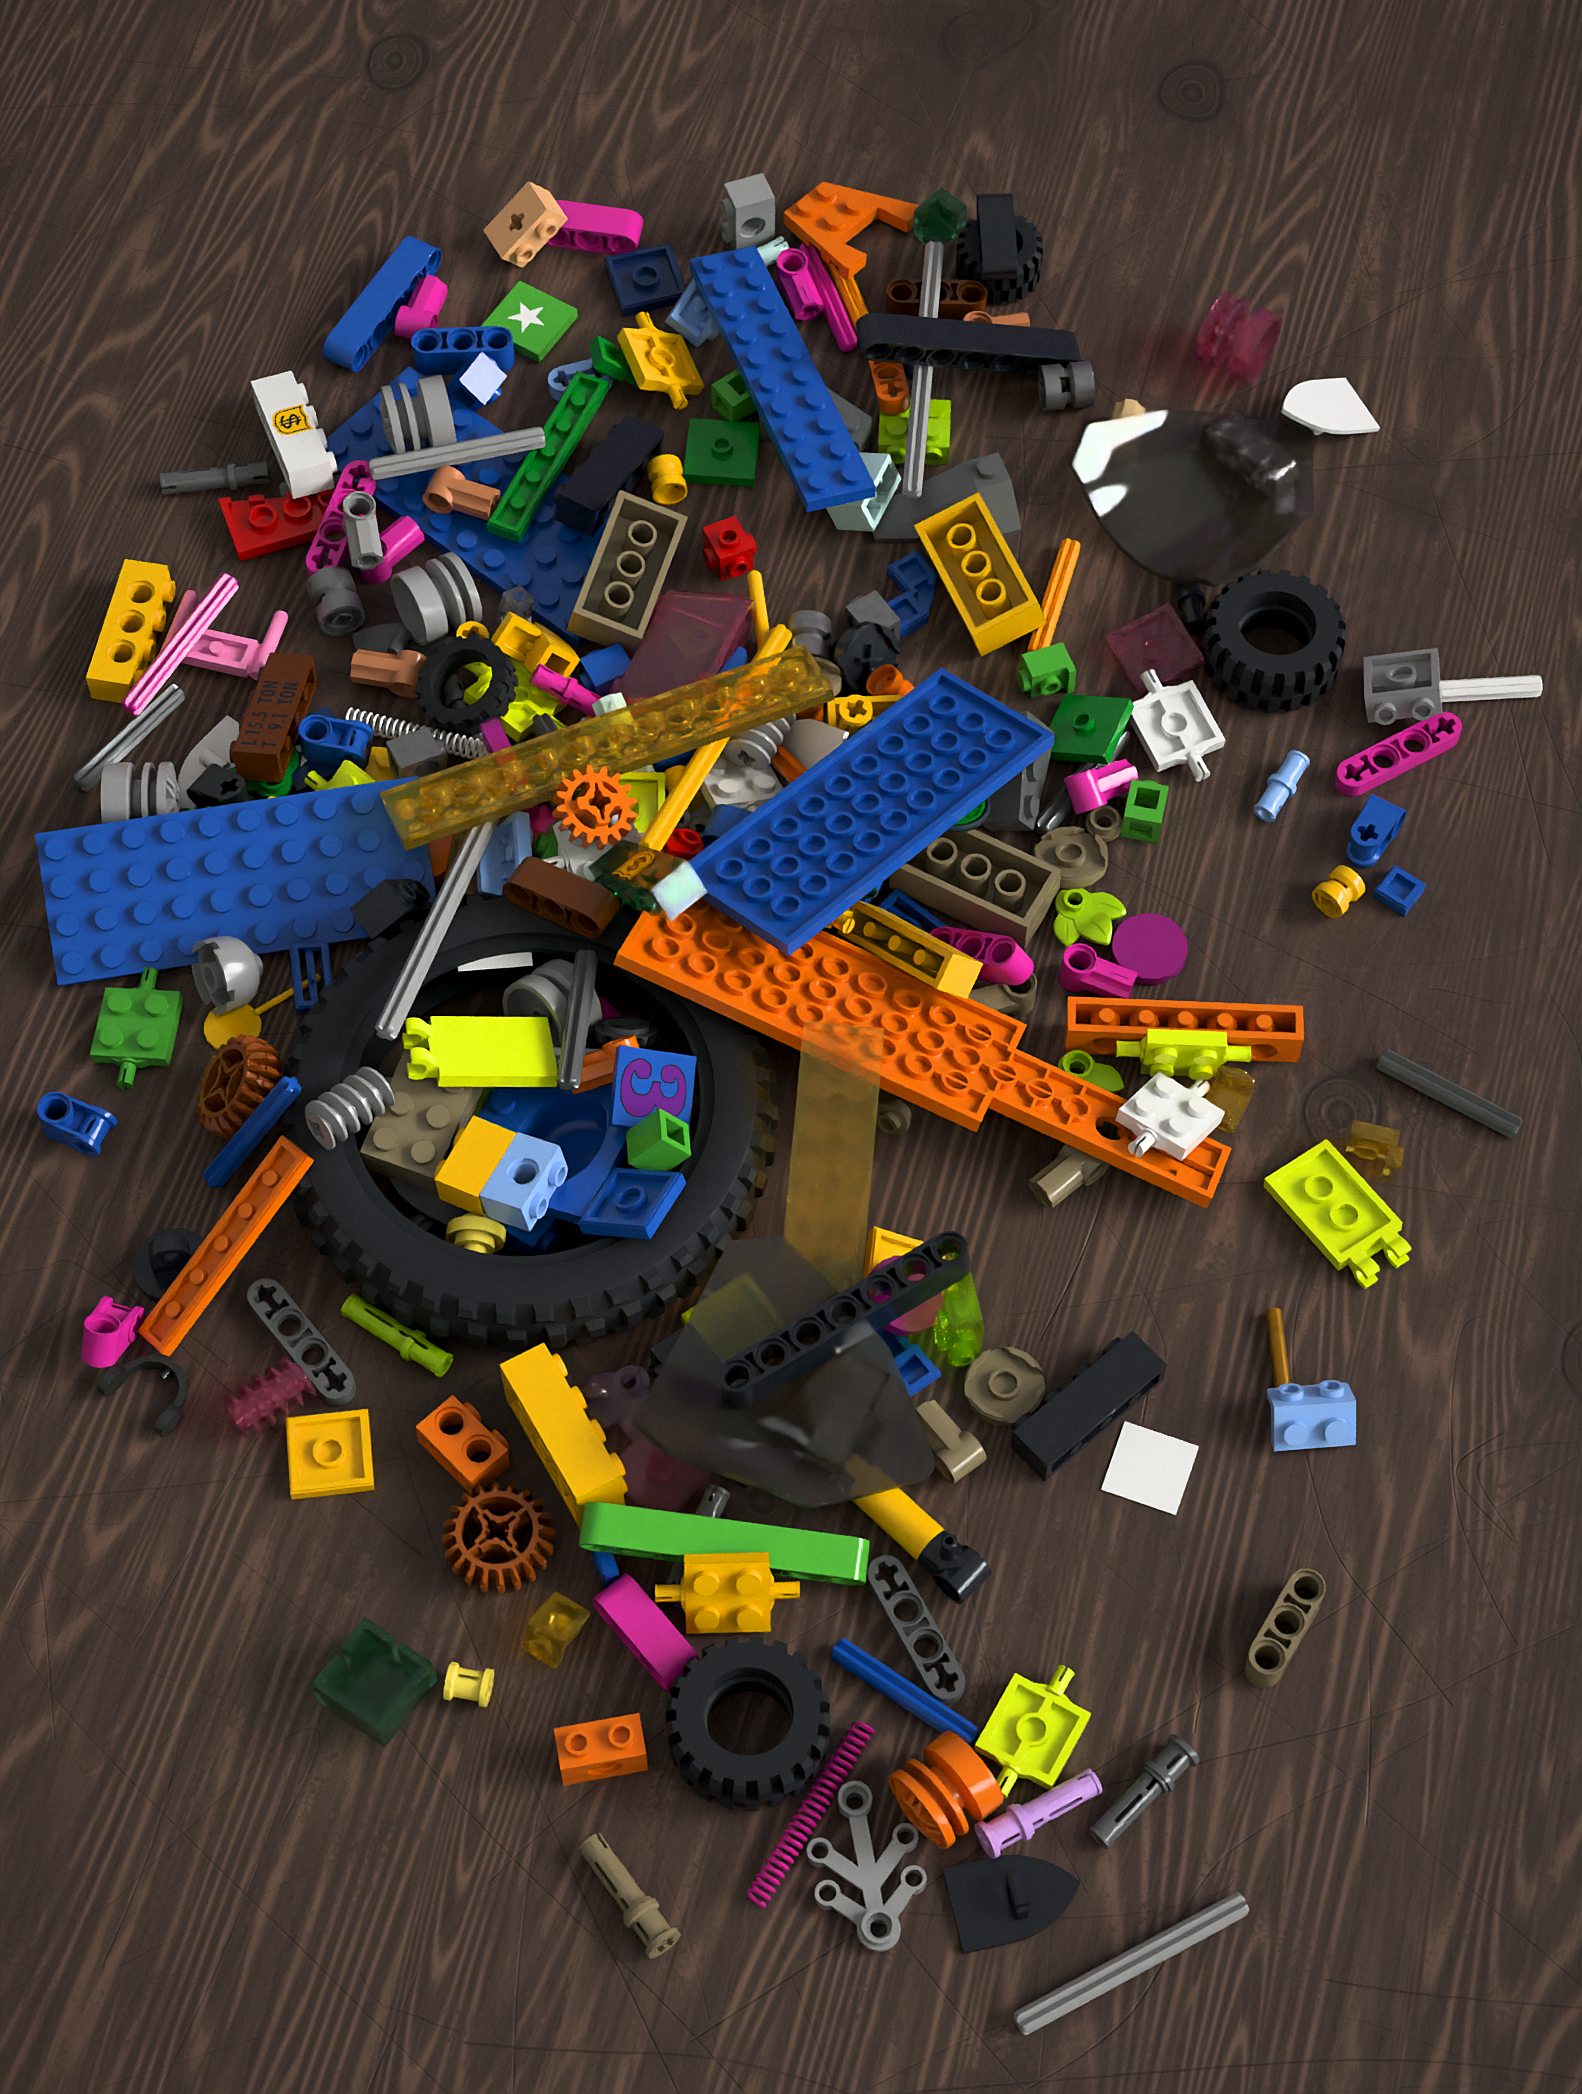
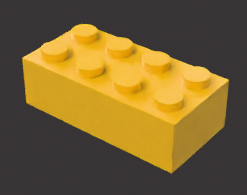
M979 492L914 525L929 559L981 657L1047 624L1039 602Z
M542 1343L499 1364L506 1401L579 1529L581 1530L584 1503L602 1502L625 1505L624 1493L628 1492V1488L622 1477L626 1475L624 1466L615 1452L608 1454L603 1444L606 1441L605 1434L596 1419L589 1421L584 1409L587 1408V1405L577 1386L570 1388L565 1379L568 1372L559 1354L551 1355L545 1343Z

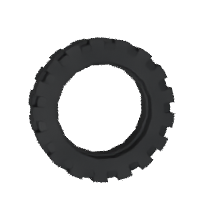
M468 635V638L464 639L462 636L452 638L451 643L446 644L444 642L438 646V651L434 655L430 654L424 661L426 663L424 669L420 668L417 678L420 681L419 684H416V694L420 697L418 703L435 725H438L441 730H445L446 733L452 731L455 735L458 733L460 736L466 733H471L472 735L479 734L478 724L495 717H504L509 711V703H513L516 697L514 687L518 686V677L513 673L516 669L500 647L486 637L483 640L478 635ZM474 662L487 663L491 666L492 677L490 685L479 700L461 709H450L443 706L442 693L445 683L455 671L464 665Z

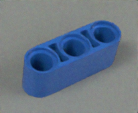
M501 326L426 328L415 332L411 339L414 366L423 375H455L467 360L481 351L486 356L495 360L503 373L510 370L515 363L512 333L507 328Z

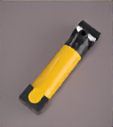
M856 1442L828 1469L827 1485L847 1504L853 1501L933 1576L935 1583L947 1597L957 1604H962L992 1575L988 1564L971 1547L958 1543L955 1535L946 1532L877 1468L878 1461Z

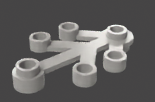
M850 1781L840 1788L837 1804L841 1814L849 1818L857 1865L835 1851L831 1843L821 1837L814 1838L809 1842L807 1846V1859L815 1867L826 1866L862 1891L865 1908L841 1894L840 1887L832 1880H823L817 1884L814 1891V1900L821 1909H834L857 1925V1936L864 1947L874 1952H883L891 1949L899 1940L901 1925L898 1917L913 1895H918L925 1889L927 1875L920 1866H907L901 1873L899 1887L883 1906L880 1888L903 1855L916 1848L919 1834L916 1827L910 1823L897 1825L893 1830L892 1841L875 1863L866 1816L872 1807V1792L863 1782ZM857 1797L861 1799L863 1805L859 1809H851L846 1803L847 1800ZM906 1831L911 1833L914 1839L911 1843L902 1844L897 1839L898 1834ZM817 1846H822L827 1849L828 1854L825 1858L818 1859L812 1855V1850ZM909 1874H917L922 1882L918 1886L913 1887L906 1883L905 1878ZM829 1888L835 1892L836 1896L832 1901H824L820 1898L819 1893L823 1889ZM875 1924H882L886 1927L887 1933L882 1937H876L871 1933L870 1928Z

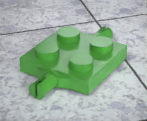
M148 967L144 968L138 988H105L90 1056L95 1063H113L120 1067L116 1086L121 1089L127 1087L130 1090L133 1088L136 1069L147 1066L169 1067L184 998L180 991L156 990L155 985L159 971L153 967H150L149 972Z

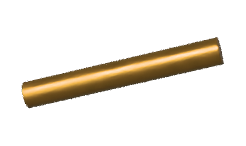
M1270 1308L1265 1311L1274 1387L1278 1388L1282 1384L1290 1383L1282 1311L1280 1308Z

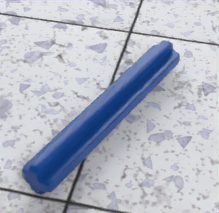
M284 1076L279 1080L207 1167L203 1177L207 1180L208 1186L212 1188L215 1186L222 1187L301 1093L302 1087L297 1083L295 1077L291 1076L288 1078Z
M841 1638L833 1647L830 1657L834 1662L940 1733L950 1730L960 1736L970 1747L973 1745L979 1734V1728L847 1639Z

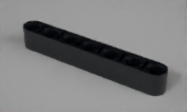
M888 313L865 314L856 322L863 358L869 361L1038 376L1040 365L1060 364L1063 368H1066L1069 362L1081 361L1076 336L1073 332L1067 330Z
M955 1231L939 1233L727 1360L718 1371V1380L725 1401L736 1409H745L753 1406L961 1281L968 1275L971 1269L966 1239ZM949 1253L959 1254L953 1260L942 1259V1257ZM914 1274L925 1275L918 1281L907 1280V1278ZM878 1295L890 1296L883 1302L872 1301ZM843 1316L854 1317L851 1322L846 1324L837 1322ZM808 1337L819 1338L814 1344H801ZM773 1358L784 1359L777 1366L766 1365ZM736 1380H748L742 1387H730Z

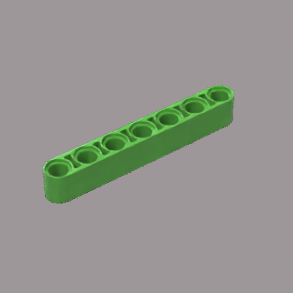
M602 1502L584 1503L579 1547L586 1550L684 1563V1554L769 1552L772 1575L852 1586L866 1584L870 1541L852 1536Z

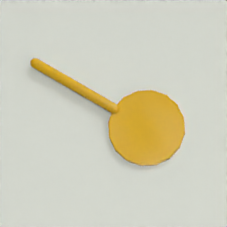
M315 974L316 982H318L321 979V976L319 974ZM307 979L302 981L303 990L308 987ZM293 987L256 1009L247 1004L236 1011L222 1015H215L211 1011L204 1022V1035L207 1042L215 1050L219 1051V1047L222 1044L227 1045L231 1037L236 1038L240 1034L259 1037L262 1029L259 1015L292 997Z

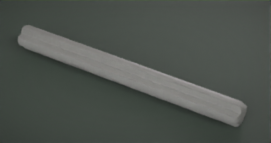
M1239 1892L1227 1896L1018 2009L1013 2016L1015 2024L1023 2035L1032 2033L1247 1916L1249 1912L1247 1902Z

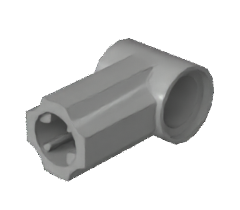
M352 492L343 501V528L347 535L351 563L353 567H358L361 570L374 569L375 566L383 563V553L376 520V503L374 498L366 492Z

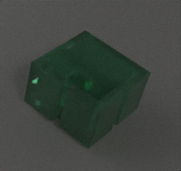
M364 1617L341 1646L346 1664L351 1668L347 1672L343 1658L335 1654L312 1683V1687L318 1702L386 1748L435 1684L437 1677L431 1661L403 1642L398 1647L396 1638Z

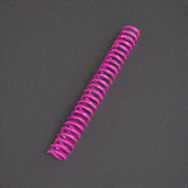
M862 1722L851 1723L852 1729L847 1730L848 1736L842 1738L843 1743L838 1744L839 1750L834 1751V1757L829 1758L830 1764L825 1765V1771L820 1773L821 1779L815 1781L816 1786L811 1787L812 1793H808L806 1795L807 1800L802 1801L803 1807L797 1809L798 1815L793 1816L794 1822L788 1823L789 1829L784 1830V1836L779 1838L780 1844H776L775 1851L770 1852L771 1858L765 1860L766 1866L761 1867L762 1873L756 1874L757 1880L751 1883L753 1888L747 1889L748 1896L758 1906L767 1908L766 1904L756 1899L751 1892L757 1893L767 1901H770L771 1897L759 1890L755 1884L761 1885L771 1893H776L775 1889L769 1884L764 1883L760 1877L766 1878L776 1886H780V1882L768 1875L765 1870L771 1871L781 1879L785 1878V1875L773 1868L769 1862L775 1863L784 1871H790L789 1867L777 1860L774 1855L780 1856L790 1864H794V1860L782 1853L779 1848L785 1849L795 1857L799 1856L796 1850L787 1846L783 1840L789 1841L798 1849H803V1845L792 1839L787 1833L794 1834L803 1842H808L807 1837L795 1831L792 1826L798 1827L808 1835L812 1834V1830L800 1824L797 1818L802 1819L811 1827H817V1824L804 1816L801 1811L807 1812L816 1820H822L821 1816L809 1809L806 1804L812 1805L821 1813H826L825 1808L812 1801L810 1797H815L822 1804L830 1806V1801L817 1794L815 1789L820 1790L831 1799L835 1798V1795L822 1787L819 1782L825 1783L834 1791H839V1787L833 1782L826 1780L824 1775L829 1776L838 1784H844L843 1779L831 1773L828 1768L834 1769L843 1777H849L848 1773L836 1766L833 1761H837L848 1770H853L852 1765L839 1758L837 1754H842L849 1761L856 1763L857 1758L844 1751L842 1747H846L857 1756L862 1755L861 1751L855 1746L848 1744L846 1739L851 1740L862 1749L866 1748V1744L853 1737L851 1732L858 1735L864 1741H871L866 1733L857 1730L855 1725H858L867 1733L875 1734L874 1729Z

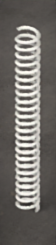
M352 707L347 710L345 717L347 721L355 720L357 715L356 720L362 722L364 715L363 723L367 725L369 723L374 735H380L382 738L387 737L388 739L397 738V734L399 737L408 734L409 728V733L416 731V728L419 730L426 727L423 725L420 728L418 723L413 726L412 722L407 724L405 720L401 723L399 719L393 721L392 717L387 720L385 715L380 718L379 714L374 716L372 712L367 715L366 711L361 713L359 709L354 711ZM432 727L429 728L434 739L436 736V739L440 738L443 744H445L448 754L454 753V755H461L463 758L467 756L468 759L474 758L476 761L481 760L483 763L487 761L489 764H493L489 760L490 756L485 746L483 747V741L480 743L478 738L476 740H473L472 737L467 739L465 735L460 738L458 733L453 736L452 732L447 734L443 730L440 733L438 728L434 731Z

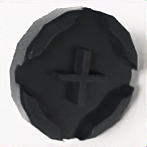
M864 621L854 624L844 632L841 638L833 643L830 660L838 666L842 678V686L847 691L859 695H871L866 688L868 678L882 665L891 664L896 669L898 668V664L895 662L897 659L896 653L900 654L899 644L895 634L886 626Z
M168 1228L152 1234L141 1243L134 1256L133 1273L139 1290L145 1296L147 1295L153 1299L155 1303H158L204 1239L199 1234L184 1228Z

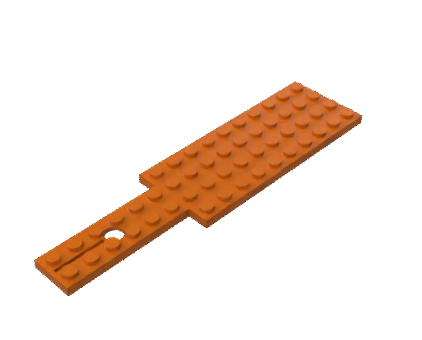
M673 862L617 952L614 965L967 1129L977 1132L987 1109L990 1108L1206 1209L1213 1198L1232 1149L1206 1137L1182 1161L1166 1151L1150 1147L1141 1157H1135L1136 1152L1131 1155L1128 1145L1137 1136L1132 1130L1115 1121L1119 1108L1128 1100L1016 1049L1027 1024L970 998L965 999L938 990L879 956L823 930L790 956H787L677 883L676 871L682 865ZM1104 1121L1110 1122L1118 1127L1117 1133L1120 1139H1107L1097 1131L1096 1127L1101 1126Z

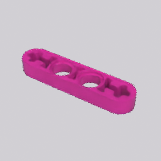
M356 460L350 462L344 468L306 556V567L309 577L320 570L317 568V565L323 564L326 557L325 552L329 553V565H324L323 568L343 566L349 552L347 535L343 528V512L339 511L338 507L343 503L347 495L355 492L354 479H358L360 475H365L366 478L360 479L357 486L358 491L373 495L377 482L371 476L369 462ZM333 530H340L345 534L344 538L338 542H331L325 536Z
M1449 712L1433 715L1430 719L1422 720L1344 760L1339 764L1335 775L1337 790L1346 796H1359L1453 748L1457 744L1462 731L1460 719L1455 714ZM1438 727H1440L1442 730L1450 729L1451 732L1449 735L1445 731L1437 733ZM1409 740H1415L1421 743L1424 749L1420 752H1411L1405 748L1404 743ZM1377 756H1386L1392 760L1393 765L1388 768H1381L1374 763L1373 759ZM1346 774H1349L1351 777H1356L1360 775L1359 780L1356 782V780L1353 778L1347 780Z

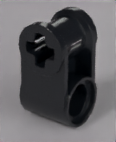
M215 763L210 764L186 790L190 800L200 809L206 808V806L215 807L257 800L246 790L247 784L241 775L230 772Z

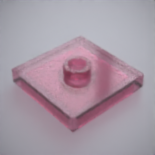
M1170 603L1105 636L1106 644L1141 699L1149 693L1140 678L1145 671L1149 673L1150 669L1155 670L1160 683L1164 687L1205 665L1204 656Z
M655 1416L619 1457L626 1472V1475L622 1476L628 1488V1492L624 1493L625 1499L636 1507L682 1513L720 1468L719 1462Z

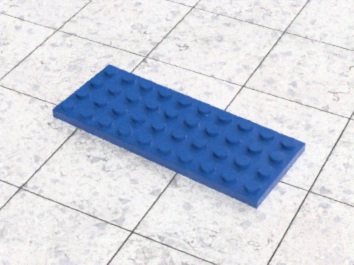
M411 367L405 369L388 384L392 389L394 400L400 399L398 383L404 382L410 396L414 397L417 396V379L425 377ZM381 391L326 439L328 445L326 452H333L338 472L332 473L333 475L341 474L346 465L352 461L363 460L369 462L373 458L394 455L393 450L386 441L380 415ZM448 395L457 442L504 433L470 408ZM427 438L420 440L421 449L430 448ZM404 443L405 452L412 451L410 443ZM529 450L451 465V467L460 471L466 480L500 490L501 499ZM437 468L376 480V488L372 497L379 508L396 520L401 516H409L423 532L424 540L444 554L447 552L455 553L470 573L575 648L579 649L588 640L566 631L608 519L593 537L554 520L556 504L553 502L555 492L560 484H566L570 480L569 477L562 472L560 473L520 543L487 532L486 523L488 520L453 509L449 514H440L429 509L424 504L422 497ZM360 475L358 479H354L355 487L358 486L361 478H366L365 475Z
M940 668L676 871L677 883L787 956H790L1054 746V734L945 669Z
M417 776L35 834L59 987L142 974L145 967H148V972L150 967L158 971L192 966L191 964L198 962V952L192 953L195 943L211 937L231 936L238 938L258 956L289 951V942L316 941L332 945L370 939L371 937L350 908L383 880H417L428 890L430 894L429 902L432 906L437 898Z

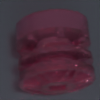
M1225 291L1216 300L1201 326L1194 355L1196 359L1202 362H1207L1210 359L1211 366L1219 368L1228 359L1227 373L1246 383H1252L1264 369L1275 348L1281 332L1282 316L1262 306H1258L1249 315V300L1245 298L1238 300L1236 294Z

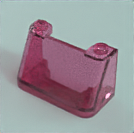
M671 589L667 591L666 595L659 594L653 609L655 616L623 678L617 677L615 679L610 694L622 693L634 723L667 736L675 732L686 739L710 708L711 697L719 683L718 673L739 646L744 648L750 636L755 600L737 594Z

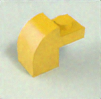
M510 611L491 638V641L498 645L505 654L524 663L531 675L538 664L541 663L552 671L569 678L580 661L575 651L559 636L539 623L535 622L532 624Z

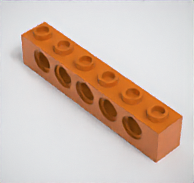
M1068 996L1065 1013L1064 1053L1072 1050H1082L1088 1054L1116 1055L1117 1040L1140 1042V1040L1146 1037L1147 1029L1227 1032L1228 1045L1251 1046L1250 1061L1298 1063L1304 1042L1303 1006Z

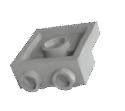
M1438 648L1364 657V700L1368 723L1377 722L1382 725H1389L1396 719L1414 717L1417 720H1428L1433 715L1443 714Z

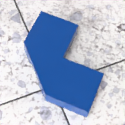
M917 550L887 566L888 576L903 592V594L887 602L901 620L900 638L929 622L938 574Z

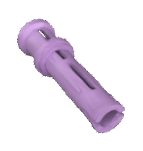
M1087 1768L1075 1775V1777L1055 1786L1023 1805L1012 1803L1006 1806L1005 1813L987 1823L984 1821L977 1822L974 1826L977 1838L988 1856L995 1859L1000 1856L1002 1849L1020 1839L1024 1842L1030 1840L1035 1833L1034 1830L1041 1825L1077 1807L1084 1801L1101 1794V1783L1096 1774L1090 1768Z

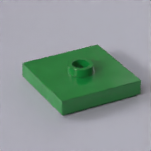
M690 418L683 472L685 481L690 483L754 487L760 438L759 423Z
M1065 694L1049 727L1056 733L1050 760L1109 764L1134 709L1131 699Z

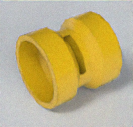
M665 454L657 456L648 462L646 468L648 478L652 482L651 491L653 499L662 505H671L682 501L686 497L688 490L686 481L682 477L683 468L681 460L677 456Z
M1339 865L1329 874L1327 882L1320 883L1312 891V899L1324 914L1332 918H1339L1348 910L1349 902L1358 900L1365 893L1366 888L1363 880L1354 870L1347 866Z

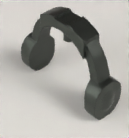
M152 1353L150 1356L136 1358L123 1366L116 1363L108 1368L96 1386L97 1391L105 1397L113 1394L125 1383L130 1375L139 1370H162L163 1372L159 1375L162 1381H165L171 1375L179 1386L178 1395L175 1401L157 1419L154 1425V1432L160 1437L165 1438L178 1427L184 1416L182 1409L187 1399V1387L189 1386L186 1372L180 1365L172 1362L170 1357Z

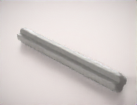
M534 427L373 458L369 460V469L372 478L379 480L435 469L443 465L451 466L545 447L546 439L542 427Z

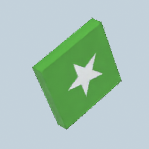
M519 280L481 327L501 326L507 328L512 333L514 351L540 363L576 320L578 313L576 308Z

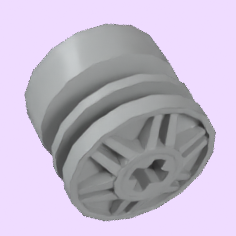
M440 374L417 379V396L414 397L410 396L404 382L398 383L399 400H394L390 385L380 387L382 425L386 441L394 454L404 453V443L407 442L410 443L412 451L420 450V440L426 438L430 447L457 442L449 399Z
M447 552L440 555L438 560L436 558L428 560L425 565V571L419 566H413L392 575L391 590L396 608L405 628L412 633L413 640L420 646L428 645L446 637L448 627L457 632L459 626L464 622H481L482 606L478 591L467 567L455 553Z
M131 762L106 763L104 765L101 778L102 824L180 812V789L172 762H161L158 773H156L155 765L152 762H146L143 766L141 779H137L134 765Z

